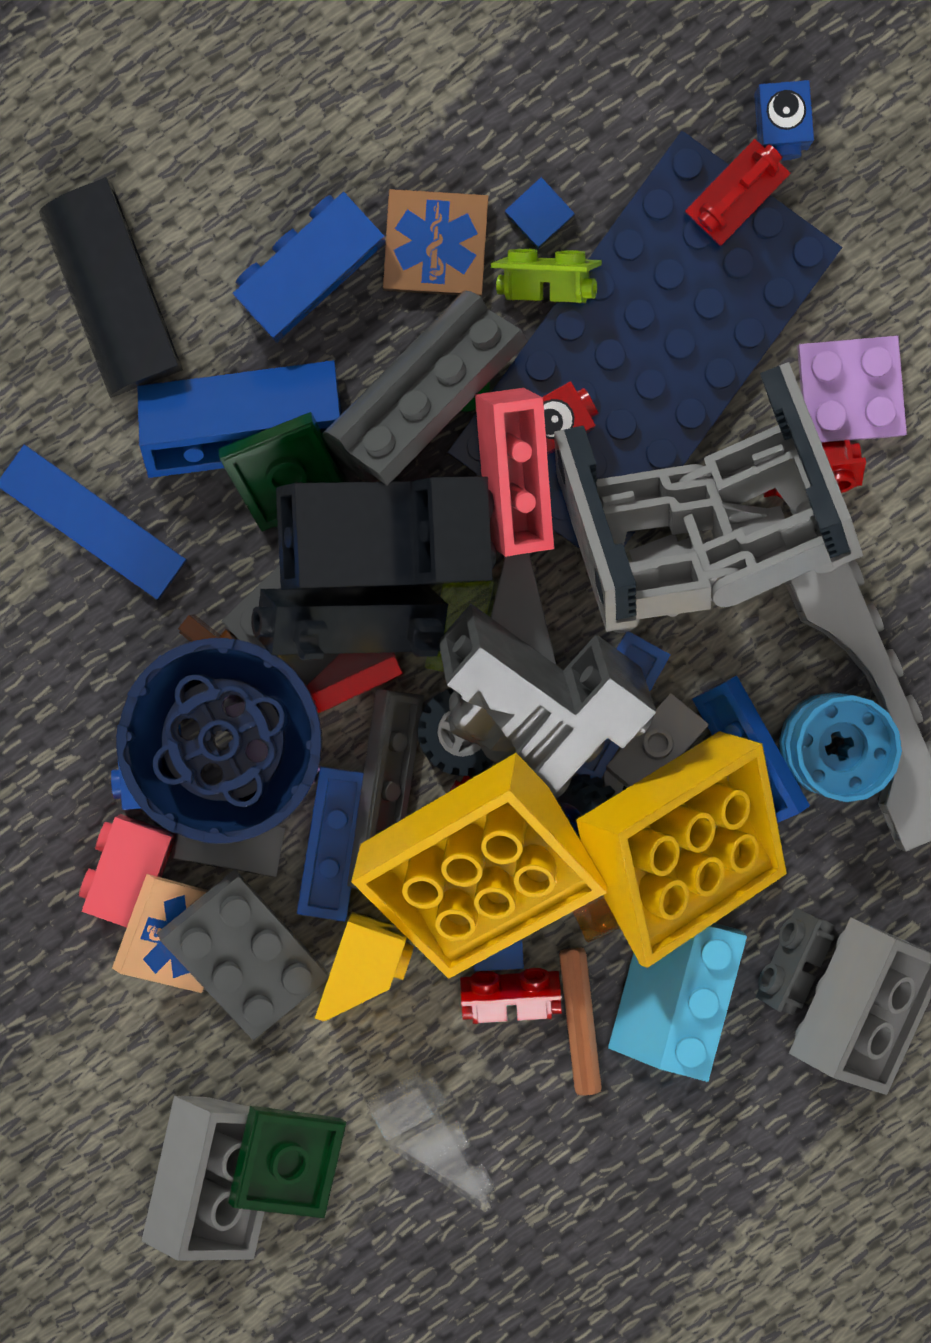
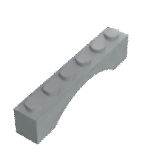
M856 560L843 564L828 573H817L811 570L785 582L800 621L826 635L848 654L864 674L876 696L878 705L890 714L900 732L902 754L898 769L887 786L881 790L878 805L897 849L905 852L931 841V740L924 741L917 725L923 722L920 708L911 694L905 697L898 678L904 675L902 666L893 649L885 650L878 633L884 630V625L873 603L866 605L859 588L865 582Z

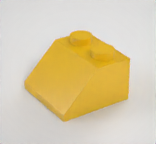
M352 912L340 942L315 1019L327 1021L388 991L393 977L403 980L414 945L406 943L407 937L396 926Z

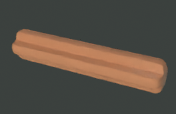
M568 948L560 951L559 956L574 1087L577 1095H593L601 1092L602 1087L587 956L584 948Z

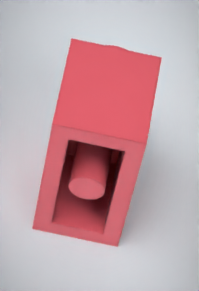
M122 814L116 816L113 823L105 822L95 850L102 852L97 869H88L79 891V897L86 899L81 912L127 928L146 874L162 878L176 833Z

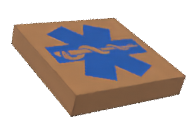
M389 189L383 291L460 295L463 291H471L482 297L488 195Z

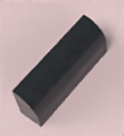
M107 177L69 191L44 205L39 211L40 217L109 397H115L136 389L137 386L146 385L183 371L116 192Z

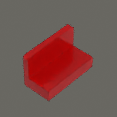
M394 652L342 653L307 685V688L316 704L318 714L395 679L403 675L404 672Z

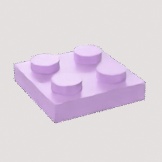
M898 336L807 343L797 346L801 393L821 443L907 435Z

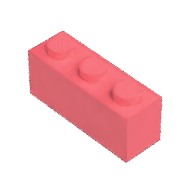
M525 388L475 394L482 477H488V489L491 491L494 500L493 514L490 518V535L495 549L505 557L554 549L543 397Z

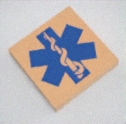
M146 874L112 969L123 975L202 993L204 987L164 946L157 933L209 890Z

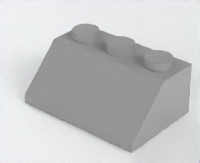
M850 917L845 930L837 940L836 950L828 968L816 986V994L808 1012L796 1030L795 1040L789 1054L832 1078L887 1095L931 999V952Z
M174 1096L142 1242L177 1261L254 1259L264 1211L233 1208L228 1203L249 1106L210 1097Z

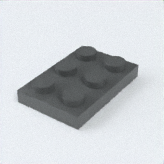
M236 869L157 933L164 946L253 1041L329 978L328 972Z

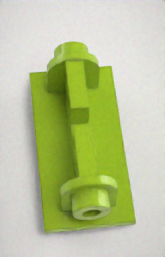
M511 249L508 250V257L492 262L491 268L504 269V275H498L496 291L498 295H505L507 300L541 301L543 300V282L550 283V301L586 303L587 299H595L597 294V281L595 278H589V271L601 266L602 260H586L585 252L576 250L555 252V258H538V250Z

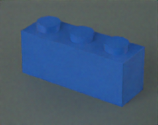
M344 191L336 199L331 195L322 199L309 213V216L313 219L299 233L295 229L285 233L272 247V250L276 253L262 267L257 262L252 264L235 282L239 288L232 294L276 343L386 244L384 235Z

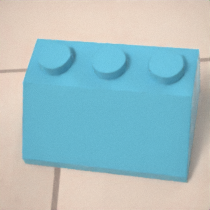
M713 923L648 968L639 964L633 952L608 1049L664 1071L708 1082L747 935L742 930Z

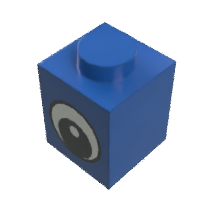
M809 80L759 84L754 93L758 142L764 148L768 144L773 146L783 158L781 161L800 158L802 156L801 150H808L814 141Z

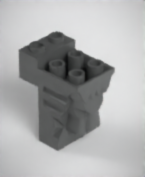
M472 604L467 607L439 639L446 684L454 690L449 699L450 715L448 720L450 732L462 739L478 744L486 757L496 764L517 753L550 788L555 799L566 791L574 773L585 762L593 761L600 754L607 738L623 749L633 737H639L647 731L656 713L642 668L597 634L564 670Z

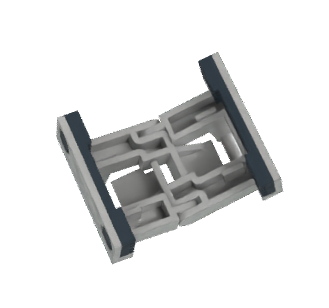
M789 362L760 373L778 425L704 457L706 466L690 464L597 479L596 461L584 425L554 432L557 478L606 632L625 633L637 627L640 619L665 615L675 617L680 613L711 609V601L720 607L734 606L811 570L817 573H828L843 564L863 556L851 516ZM776 488L789 506L793 516L785 519L781 506L762 508L742 505V503ZM670 527L672 535L629 550L633 561L629 563L624 549V542L628 531ZM711 530L714 539L704 543L700 531ZM688 533L689 538L678 541L676 534Z

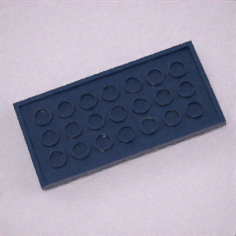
M684 131L679 133L588 258V260H602L601 266L589 271V278H595L597 281L595 299H587L586 303L556 302L492 390V392L525 388L543 397L570 381L576 391L585 388L598 411V415L592 417L596 426L587 433L596 461L597 479L683 466L843 248L771 195L720 246L685 213V210L729 164ZM475 414L447 453L479 477H482L477 414ZM554 451L547 455L553 531L580 550L557 478ZM635 531L627 532L624 547Z

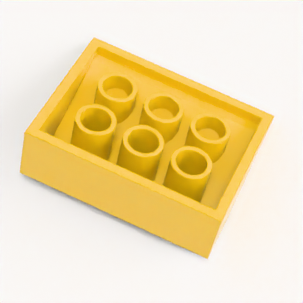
M721 731L576 819L580 840L608 886L607 893L603 897L639 964L646 968L787 874L763 744Z
M517 753L361 843L351 880L448 979L606 894L608 888L550 788Z

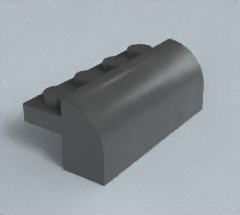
M463 291L323 432L324 441L340 465L364 482L380 480L385 485H388L528 341L520 328L490 311L481 296L471 291Z

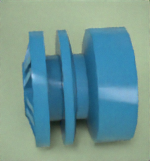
M836 692L812 695L797 704L785 719L779 739L780 753L798 784L810 792L843 802L865 800L883 790L896 774L902 754L900 732L886 710L873 700ZM831 734L844 738V744L838 747V756L825 751V746L832 743Z

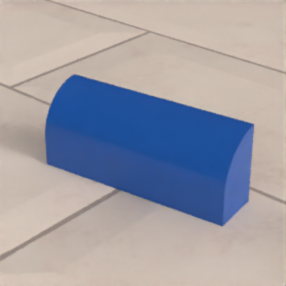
M334 360L137 386L139 446L148 478L222 469L224 466L219 459V448L309 412H312L323 433L342 414Z

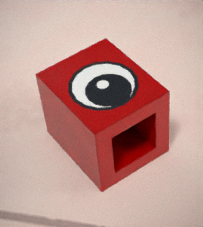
M570 381L543 396L547 455L555 451V431L584 425L586 433H589L595 428L596 425L592 417L598 415V411L585 388L576 391Z

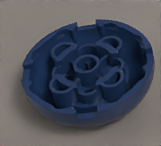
M208 638L185 643L171 649L152 662L139 675L127 694L128 697L122 710L120 722L117 725L116 749L120 770L128 790L142 810L155 822L172 833L175 832L190 839L213 844L233 843L254 838L269 831L289 817L306 797L314 782L322 751V729L316 704L300 676L277 655H271L263 647L228 638ZM230 695L240 696L245 704L243 713L237 717H231L224 711V701ZM186 718L196 720L200 727L198 736L193 740H186L179 733V725ZM221 730L222 732L227 731L232 735L233 740L228 743L229 748L226 750L220 749L215 743V737ZM253 740H261L268 748V755L261 762H254L247 755V746ZM209 763H215L222 769L223 777L217 785H209L202 778V770Z

